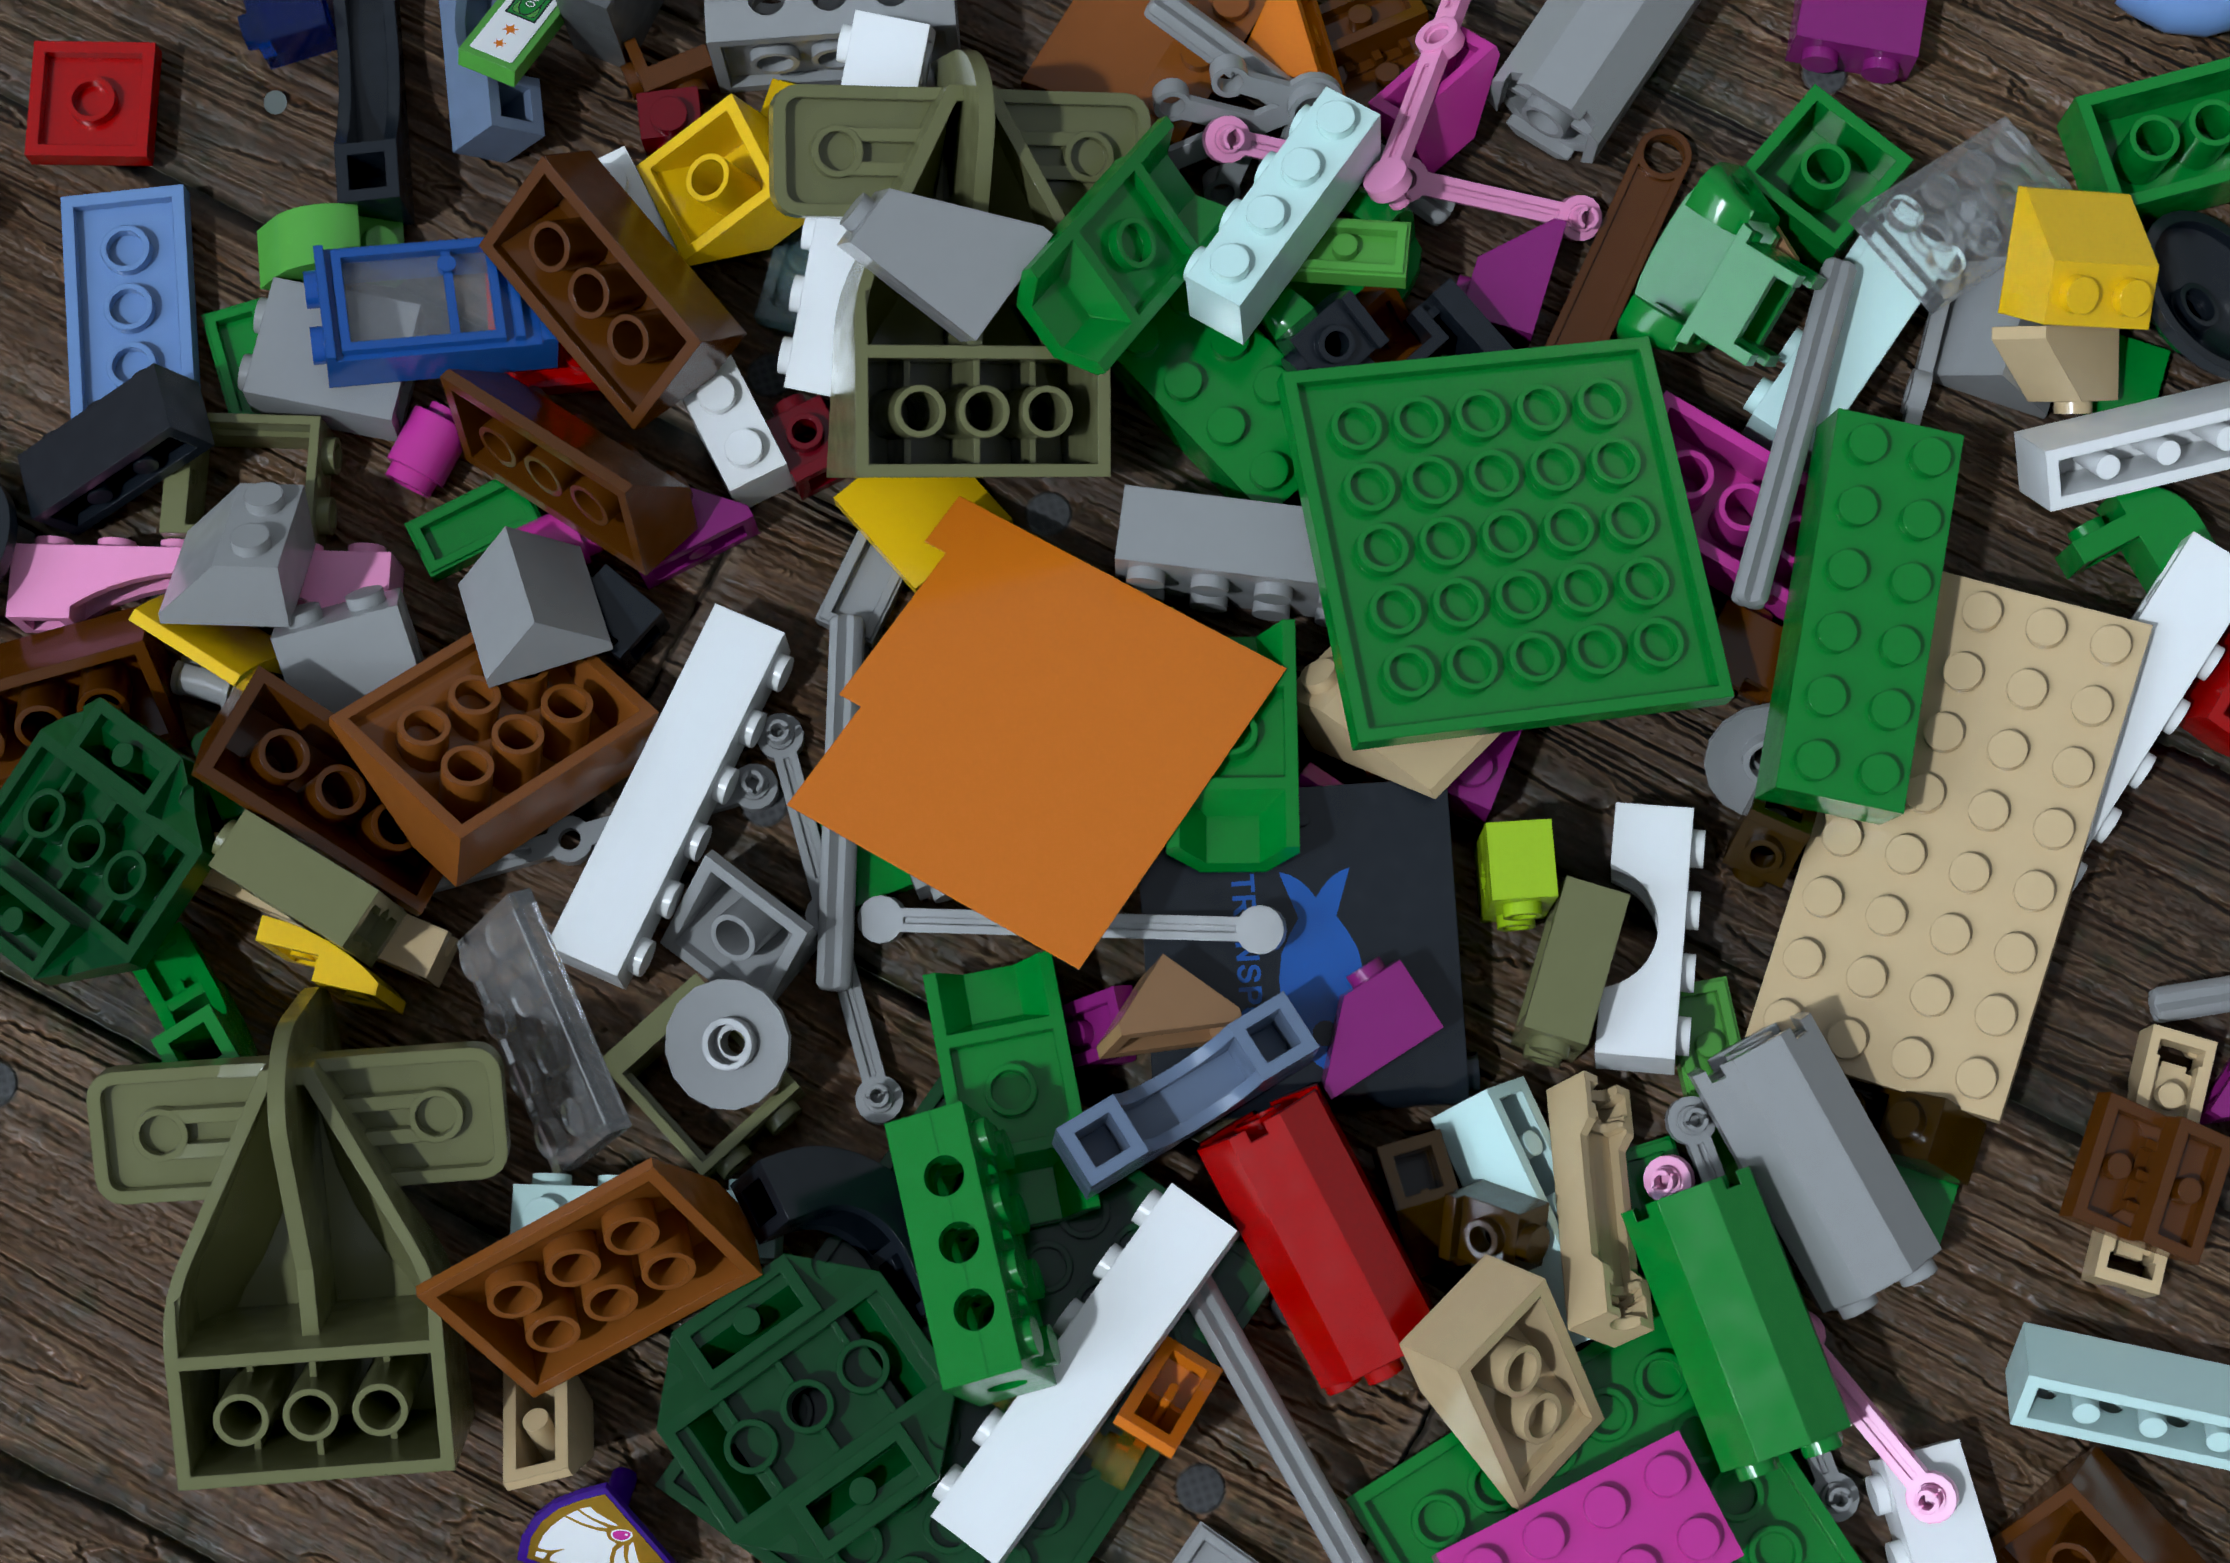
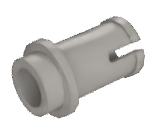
M185 655L181 656V660L176 662L172 671L170 687L173 694L185 695L220 705L221 709L234 689L233 685Z

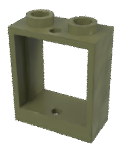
M207 413L215 443L213 447L308 449L305 492L315 543L322 545L325 550L326 536L333 535L337 526V505L335 498L330 497L331 476L338 475L341 470L342 445L340 438L335 437L322 417ZM210 449L164 479L159 533L165 539H185L187 531L204 516Z
M246 809L238 821L235 819L229 821L214 841L212 853L215 855L208 866L240 888L371 968L407 914L405 910L375 887Z
M1566 876L1558 889L1559 896L1547 914L1510 1042L1511 1045L1524 1048L1522 1057L1526 1060L1553 1068H1560L1562 1060L1572 1063L1589 1044L1631 896L1630 894L1571 876Z
M695 973L599 1059L598 1062L700 1175L715 1179L720 1175L724 1180H727L742 1169L753 1157L754 1153L749 1147L767 1130L773 1136L779 1134L799 1116L802 1108L797 1103L806 1094L795 1080L785 1072L778 1086L779 1090L706 1155L637 1078L665 1052L666 1026L676 1004L694 987L705 984L698 974ZM733 1030L729 1035L744 1049V1037L740 1032Z

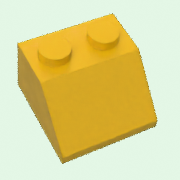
M732 93L636 166L680 256L690 266L769 250L804 224L805 218L785 216L776 209L771 201L769 192V118Z
M2018 186L1998 313L2043 325L2148 330L2159 264L2131 195L2116 192Z

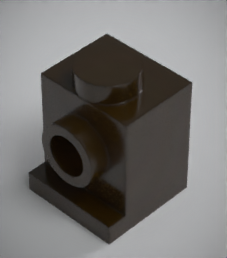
M1755 787L1730 836L1722 862L1732 866L1734 876L1748 886L1762 888L1767 883H1771L1782 888L1799 854L1812 834L1817 812L1754 799Z
M1481 1180L1445 1194L1438 1257L1448 1261L1459 1258L1476 1264L1485 1254H1488L1526 1271L1542 1266L1543 1258L1550 1242V1234L1547 1229L1549 1202L1486 1180Z

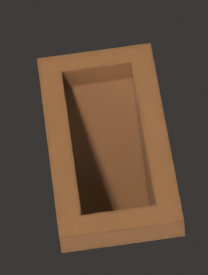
M1162 954L1139 979L1096 1049L1099 1059L1201 1047L1229 1023L1241 1017L1242 1014L1238 1006Z

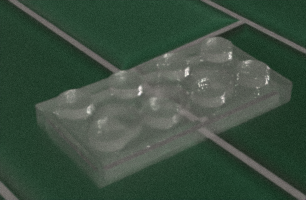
M2005 116L1862 205L1848 222L1932 315L2005 267L2018 186L2072 189V187L2033 147L2028 137L2018 130Z
M530 888L507 894L456 944L460 951L459 959L462 971L467 979L473 982L484 1008V1020L487 1030L498 1041L509 1067L511 1087L515 1094L523 1100L534 1126L536 1146L539 1152L548 1159L553 1173L564 1174L577 1170L629 1129L632 1124Z

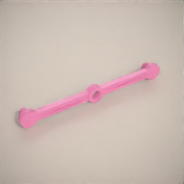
M1441 0L1435 18L1426 23L1416 35L1415 43L1421 55L1379 162L1375 163L1366 172L1363 179V186L1371 200L1376 203H1388L1392 210H1401L1410 203L1411 196L1408 193V189L1412 184L1413 177L1408 166L1447 62L1464 45L1465 36L1460 28L1471 0Z
M1220 116L1213 119L1205 127L1202 134V145L1205 153L1218 163H1234L1243 157L1263 160L1270 151L1277 153L1286 141L1250 132L1248 126L1235 116ZM1415 157L1411 158L1408 166L1413 176V183L1408 189V193L1411 196L1409 202L1424 196L1541 223L1558 218L1567 221L1563 238L1569 241H1586L1593 238L1602 224V211L1599 204L1593 198L1586 195H1572L1560 202L1427 172L1426 166Z
M1674 1154L1659 1156L1652 1160L1645 1168L1643 1176L1644 1188L1655 1201L1694 1187V1171L1690 1163L1680 1156ZM1809 1312L1852 1423L1907 1488L1905 1494L1906 1504L1911 1514L1918 1520L1928 1524L1941 1523L1947 1520L1957 1509L1959 1503V1491L1956 1484L1945 1473L1936 1470L1929 1471L1824 1345L1826 1339L1825 1327L1820 1318Z

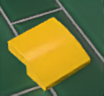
M857 478L833 497L835 505L914 593L917 592L945 555V552L926 543L925 540L959 496L1013 523V519L976 478Z
M165 594L155 597L135 608L128 619L234 687L259 665L267 671L282 675L270 640L271 635L256 626L160 624L158 613Z
M262 915L255 941L288 962L315 968L312 982L320 987H324L329 993L342 1001L403 1015L406 1002L378 975L328 940L286 921Z

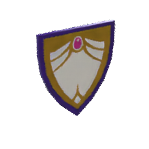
M624 1467L615 1468L612 1471L609 1483L605 1482L581 1488L554 1498L537 1511L523 1531L517 1560L524 1563H677L629 1508L638 1477L634 1471Z

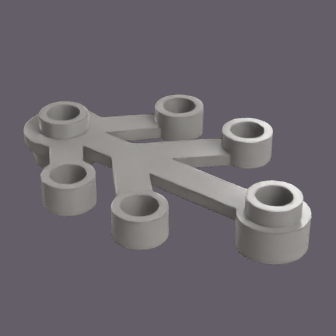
M1232 53L1222 54L1211 62L1209 74L1213 91L1225 98H1232L1242 94L1269 102L1270 104L1256 110H1250L1190 95L1187 84L1178 78L1163 79L1152 90L1154 112L1158 118L1168 116L1171 122L1185 120L1207 126L1213 119L1220 116H1235L1248 126L1250 132L1261 135L1285 125L1279 138L1287 140L1289 137L1290 126L1297 112L1306 104L1312 106L1326 86L1343 95L1339 82L1326 73L1307 72L1288 81L1248 71L1245 60L1239 55ZM1229 72L1238 74L1231 79L1220 78L1223 74ZM1169 97L1180 98L1174 103L1163 102V100ZM1203 132L1169 146L1168 156L1178 170L1209 157L1202 145ZM1243 157L1234 163H1221L1220 166L1212 167L1206 171L1202 178L1204 198L1227 207L1234 199L1240 198V183L1252 158ZM1220 184L1230 185L1225 189H1214L1215 186Z

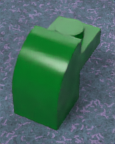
M2153 487L2107 498L2096 508L2099 514L2098 517L2085 522L2067 534L2071 543L2055 557V560L2068 580L2122 552L2145 592L2148 593L2179 543L2192 532H2196L2212 543H2216L2191 505L2168 490Z

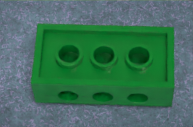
M963 1101L884 1123L942 1390L981 1407L1056 1386L1053 1366L1061 1362L1060 1350L1053 1328L1050 1324L1043 1325L1037 1300L1045 1298V1285L1037 1261L1034 1258H1027L1022 1234L1030 1232V1221L1021 1195L1019 1193H1012L1007 1170L1015 1168V1156L1007 1132L1004 1129L998 1130L997 1126L991 1123L986 1116L983 1117Z

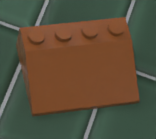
M1073 0L1021 80V86L1028 90L1109 92L1136 95L1144 101L1149 109L1151 127L1159 119L1154 112L1152 90L1163 79L1178 78L1184 81L1189 88L1190 95L1218 102H1223L1225 97L1217 95L1212 89L1209 74L1210 64L1145 17L1144 11L1150 0ZM1186 0L1245 44L1266 0ZM1224 74L1220 77L1223 79H1230ZM1169 97L1163 100V102L1174 103L1180 98ZM1185 120L1172 122L1174 129L1170 145L1203 132L1206 126Z
M472 632L331 715L329 717V726L411 845L455 887H458L629 776L658 720L659 711L596 655L488 688Z
M651 1157L416 1286V1295L506 1375L535 1398L762 1276L763 1273L755 1236L739 1203L716 1180Z

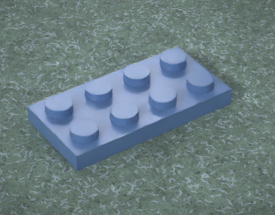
M184 184L60 197L71 419L84 411L92 402L103 398L131 379L136 372L147 368L153 363L199 382L200 386L190 193Z

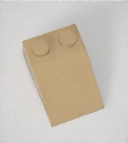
M1331 646L1316 661L1307 665L1296 680L1297 723L1314 750L1433 799H1436L1501 734L1493 733L1352 751Z
M1485 1254L1399 1343L1421 1393L1510 1506L1518 1510H1522L1605 1420L1546 1279L1488 1254Z

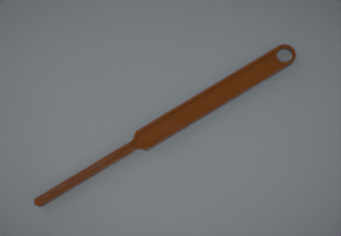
M1658 128L1648 132L1640 140L1545 346L1610 340L1691 163L1692 150L1689 142L1681 133L1669 128ZM1657 142L1671 144L1679 151L1682 165L1671 173L1656 172L1647 165L1644 159V150L1649 145ZM1366 771L1361 783L1388 782L1389 780Z

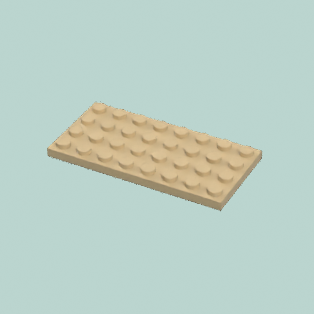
M1942 572L1904 814L1881 825L1817 812L1812 834L1802 856L1745 1038L1774 1023H1777L1781 1032L1790 1027L1793 1030L1796 1027L1790 1016L1802 1011L1809 1012L1847 1078L1897 1091H1911L1947 1098L1960 1106L1961 1110L1975 1117L2001 1124L2152 636L2153 625Z

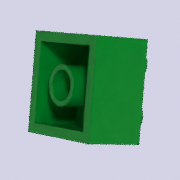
M1814 84L1744 167L1779 215L1778 225L1799 259L1819 273L1824 261L1830 257L1838 258L1896 191L1914 159Z

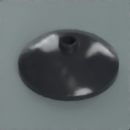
M2180 210L2167 213L2145 229L2159 264L2150 321L2166 343L2183 359L2209 374L2230 379V227L2200 212Z

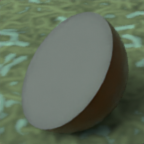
M278 90L267 92L263 98L265 110L274 115L282 113L287 106L286 96Z

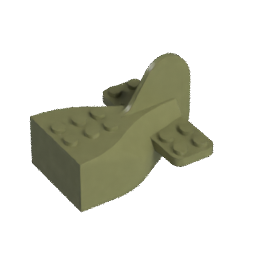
M956 49L930 63L926 87L794 84L776 93L770 102L768 112L769 192L771 201L776 209L785 216L794 218L842 219L849 207L862 193L872 197L876 191L891 188L1041 225L1052 232L1115 160L1126 156L1151 128L1150 113L1143 100L1136 95L1128 93L997 89L992 85L987 63L978 51ZM855 260L843 286L835 317L827 478L1111 477L1110 369L1104 374L1095 375L1054 358L1016 306L1020 281L976 341L960 342Z
M307 987L300 991L280 1018L274 1032L270 1055L117 1065L102 1071L89 1086L86 1098L94 1177L98 1191L105 1199L115 1204L123 1205L204 1200L173 1273L166 1298L163 1319L164 1365L178 1491L456 1470L475 1415L465 1340L463 1336L416 1295L417 1285L450 1268L451 1264L437 1235L400 1186L482 1180L495 1176L503 1169L510 1154L511 1140L504 1064L498 1051L493 1046L479 1041L341 1050L337 1015L329 991L324 987Z

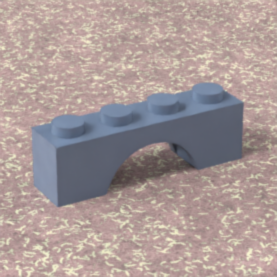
M439 0L452 151L456 154L506 163L545 136L540 79L523 76L515 87H511L458 65V48L497 0Z
M1282 991L1229 1023L1210 1041L1171 1068L1128 1091L1110 1095L1056 1128L1052 1145L1084 1197L1088 1200L1311 1063L1320 1046L1285 992Z

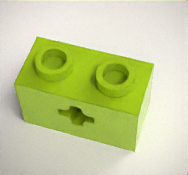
M1552 818L1485 823L1474 846L1480 923L1496 922L1497 930L1503 932L1533 929L1536 927L1535 919H1544L1559 896Z

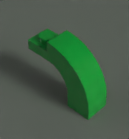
M181 922L176 923L146 968L132 971L165 1030L151 1039L163 1062L258 1056L250 1031L227 987L215 976L188 927Z

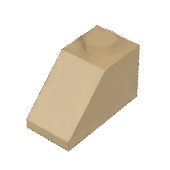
M2061 325L1992 327V341L2028 402H2054L2053 414H2091L2093 401L2118 400L2119 328Z
M503 1372V1485L506 1490L511 1491L573 1476L594 1456L593 1400L579 1376L576 1375L533 1398Z

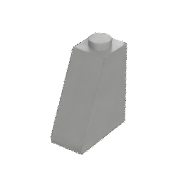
M888 188L876 191L872 197L862 193L853 202L840 221V225L847 231L837 243V246L957 340L965 342L976 341L1021 280L1024 268L1047 244L1053 234L1041 225Z

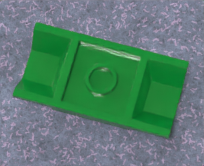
M1168 116L1159 118L1126 156L1115 160L1054 228L1049 242L1024 268L1021 274L1016 306L1054 358L1095 375L1104 374L1110 369L1184 282L1183 274L1188 260L1198 247L1204 246L1207 248L1219 232V224L1227 206L1195 195L1168 156V149L1174 125Z
M1282 619L1256 637H1228L1287 669L1166 843L1167 855L1198 872H1267L1300 853L1295 619Z
M1046 951L1038 952L1014 965L963 975L948 973L922 975L946 1105L963 1101L983 1117L986 1116L991 1123L997 1126L998 1130L1004 1129L1007 1132L1015 1156V1168L1007 1170L1012 1193H1019L1028 1212L1030 1228L1071 1220L1101 1208L1098 1194L1086 1200L1052 1145L1055 1129L1082 1113L1052 954Z

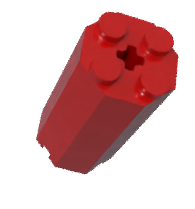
M1315 1083L1270 1102V1108L1254 1114L1252 1111L1236 1119L1201 1141V1147H1198L1197 1151L1321 1389L1324 1388L1327 1395L1332 1396L1354 1386L1362 1380L1363 1376L1368 1385L1371 1386L1381 1383L1403 1370L1405 1366L1400 1357L1404 1355L1399 1343L1434 1308V1305L1318 1083Z

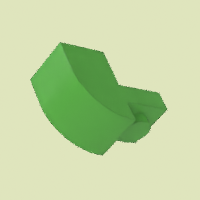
M322 203L286 210L273 217L257 230L260 289L270 290L273 277L304 283L303 271L315 270L313 246L323 245V250L404 243L403 223L359 216L358 205ZM407 280L369 283L366 285L396 289Z

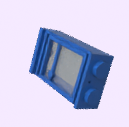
M484 237L323 250V245L313 246L315 270L303 271L307 309L320 308L322 326L309 327L314 365L327 364L329 388L437 379L448 369L505 373L558 368L559 341L479 247Z

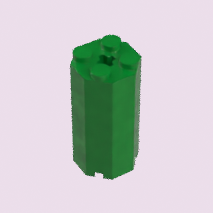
M1751 1166L1735 1171L1740 1184L1733 1187L1730 1186L1727 1175L1645 1204L1649 1218L1644 1220L1638 1207L1621 1213L1720 1471L1722 1473L1735 1470L1739 1482L1751 1480L1778 1469L1777 1463L1780 1462L1778 1456L1800 1448L1804 1459L1835 1450L1843 1446L1842 1440L1844 1437L1841 1431L1852 1426L1851 1418Z

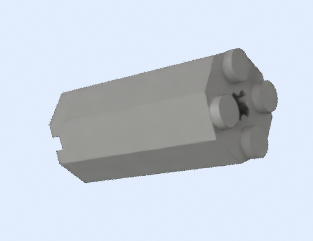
M1547 0L1492 80L1488 102L1496 111L1504 102L1512 112V115L1506 122L1511 130L1552 157L1569 160L1574 151L1583 152L1580 162L1592 164L1701 0Z
M1802 1011L1790 1016L1796 1027L1792 1030L1790 1027L1781 1032L1777 1023L1771 1024L1709 1058L1707 1061L1713 1070L1711 1074L1707 1075L1706 1071L1696 1067L1687 1075L1739 1169L1751 1166L1780 1242L1815 1306L1823 1313L1831 1310L1839 1311L1842 1319L1847 1320L1875 1306L1879 1302L1875 1293L1899 1281L1901 1286L1906 1288L1936 1273L1938 1267L1932 1257L1941 1251L1942 1248L1811 1013Z

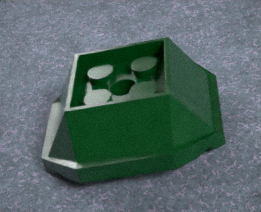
M102 697L84 705L83 711L62 717L42 728L0 789V953L32 979L50 986L145 969L212 869L208 864L215 855L212 853V847L216 838L210 822L202 781L191 775L195 762L119 706Z
M783 1253L762 1268V1276L721 1297L671 1333L667 1357L668 1364L656 1431L732 1544L829 1560L940 1480L956 1396L942 1390L933 1346L880 1271ZM817 1388L826 1398V1414L818 1424L811 1427H803L793 1417V1400L802 1390Z

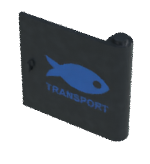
M1392 781L1299 787L1300 853L1267 872H1198L1167 855L1166 845L1139 882L1141 914L1240 917L1242 912L1251 906L1266 905L1275 908L1282 914L1286 921L1287 934L1285 941L1279 949L1263 955L1250 953L1239 942L1143 939L1145 973L1164 954L1238 1006L1242 1016L1284 991L1320 1046L1309 1065L1219 1120L1238 1119L1252 1111L1254 1114L1270 1108V1102L1288 1093L1318 1083L1320 1087L1339 996L1352 988L1346 976L1380 956L1385 966L1394 960H1401L1440 1020L1443 1028L1332 1100L1327 1098L1321 1089L1332 1112L1457 1105L1468 1099L1469 1091L1480 1089V1069L1477 1051L1466 1052L1447 788L1436 799H1433ZM1200 1047L1151 1053L1152 1078L1182 1061Z

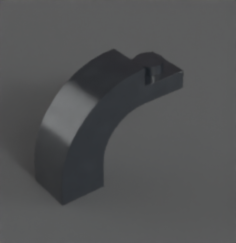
M805 1146L782 1151L760 1159L730 1185L759 1245L799 1230H820L836 1235L852 1245L863 1256L871 1270L880 1271L917 1325L927 1320L895 1173L889 1168L869 1157L846 1149L829 1146Z

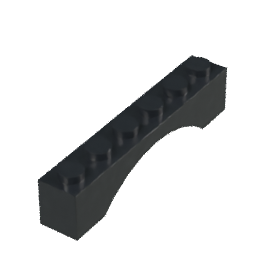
M332 0L339 76L338 119L334 141L337 203L358 205L359 216L401 222L403 225L415 224L400 1Z

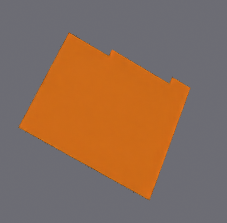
M959 496L925 540L926 543L945 552V555L840 692V696L857 704L860 708L788 802L787 806L1079 970L1287 668Z

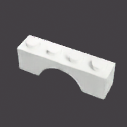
M1616 802L1611 853V883L1629 891L1645 905L1654 920L1657 940L1648 960L1635 974L1620 983L1604 988L1597 1019L1595 1043L1596 1069L1674 1075L1676 1055L1689 1056L1692 1017L1679 1016L1681 992L1694 993L1697 954L1684 953L1685 931L1699 930L1701 892L1689 891L1690 868L1703 869L1706 830L1693 829L1694 808Z

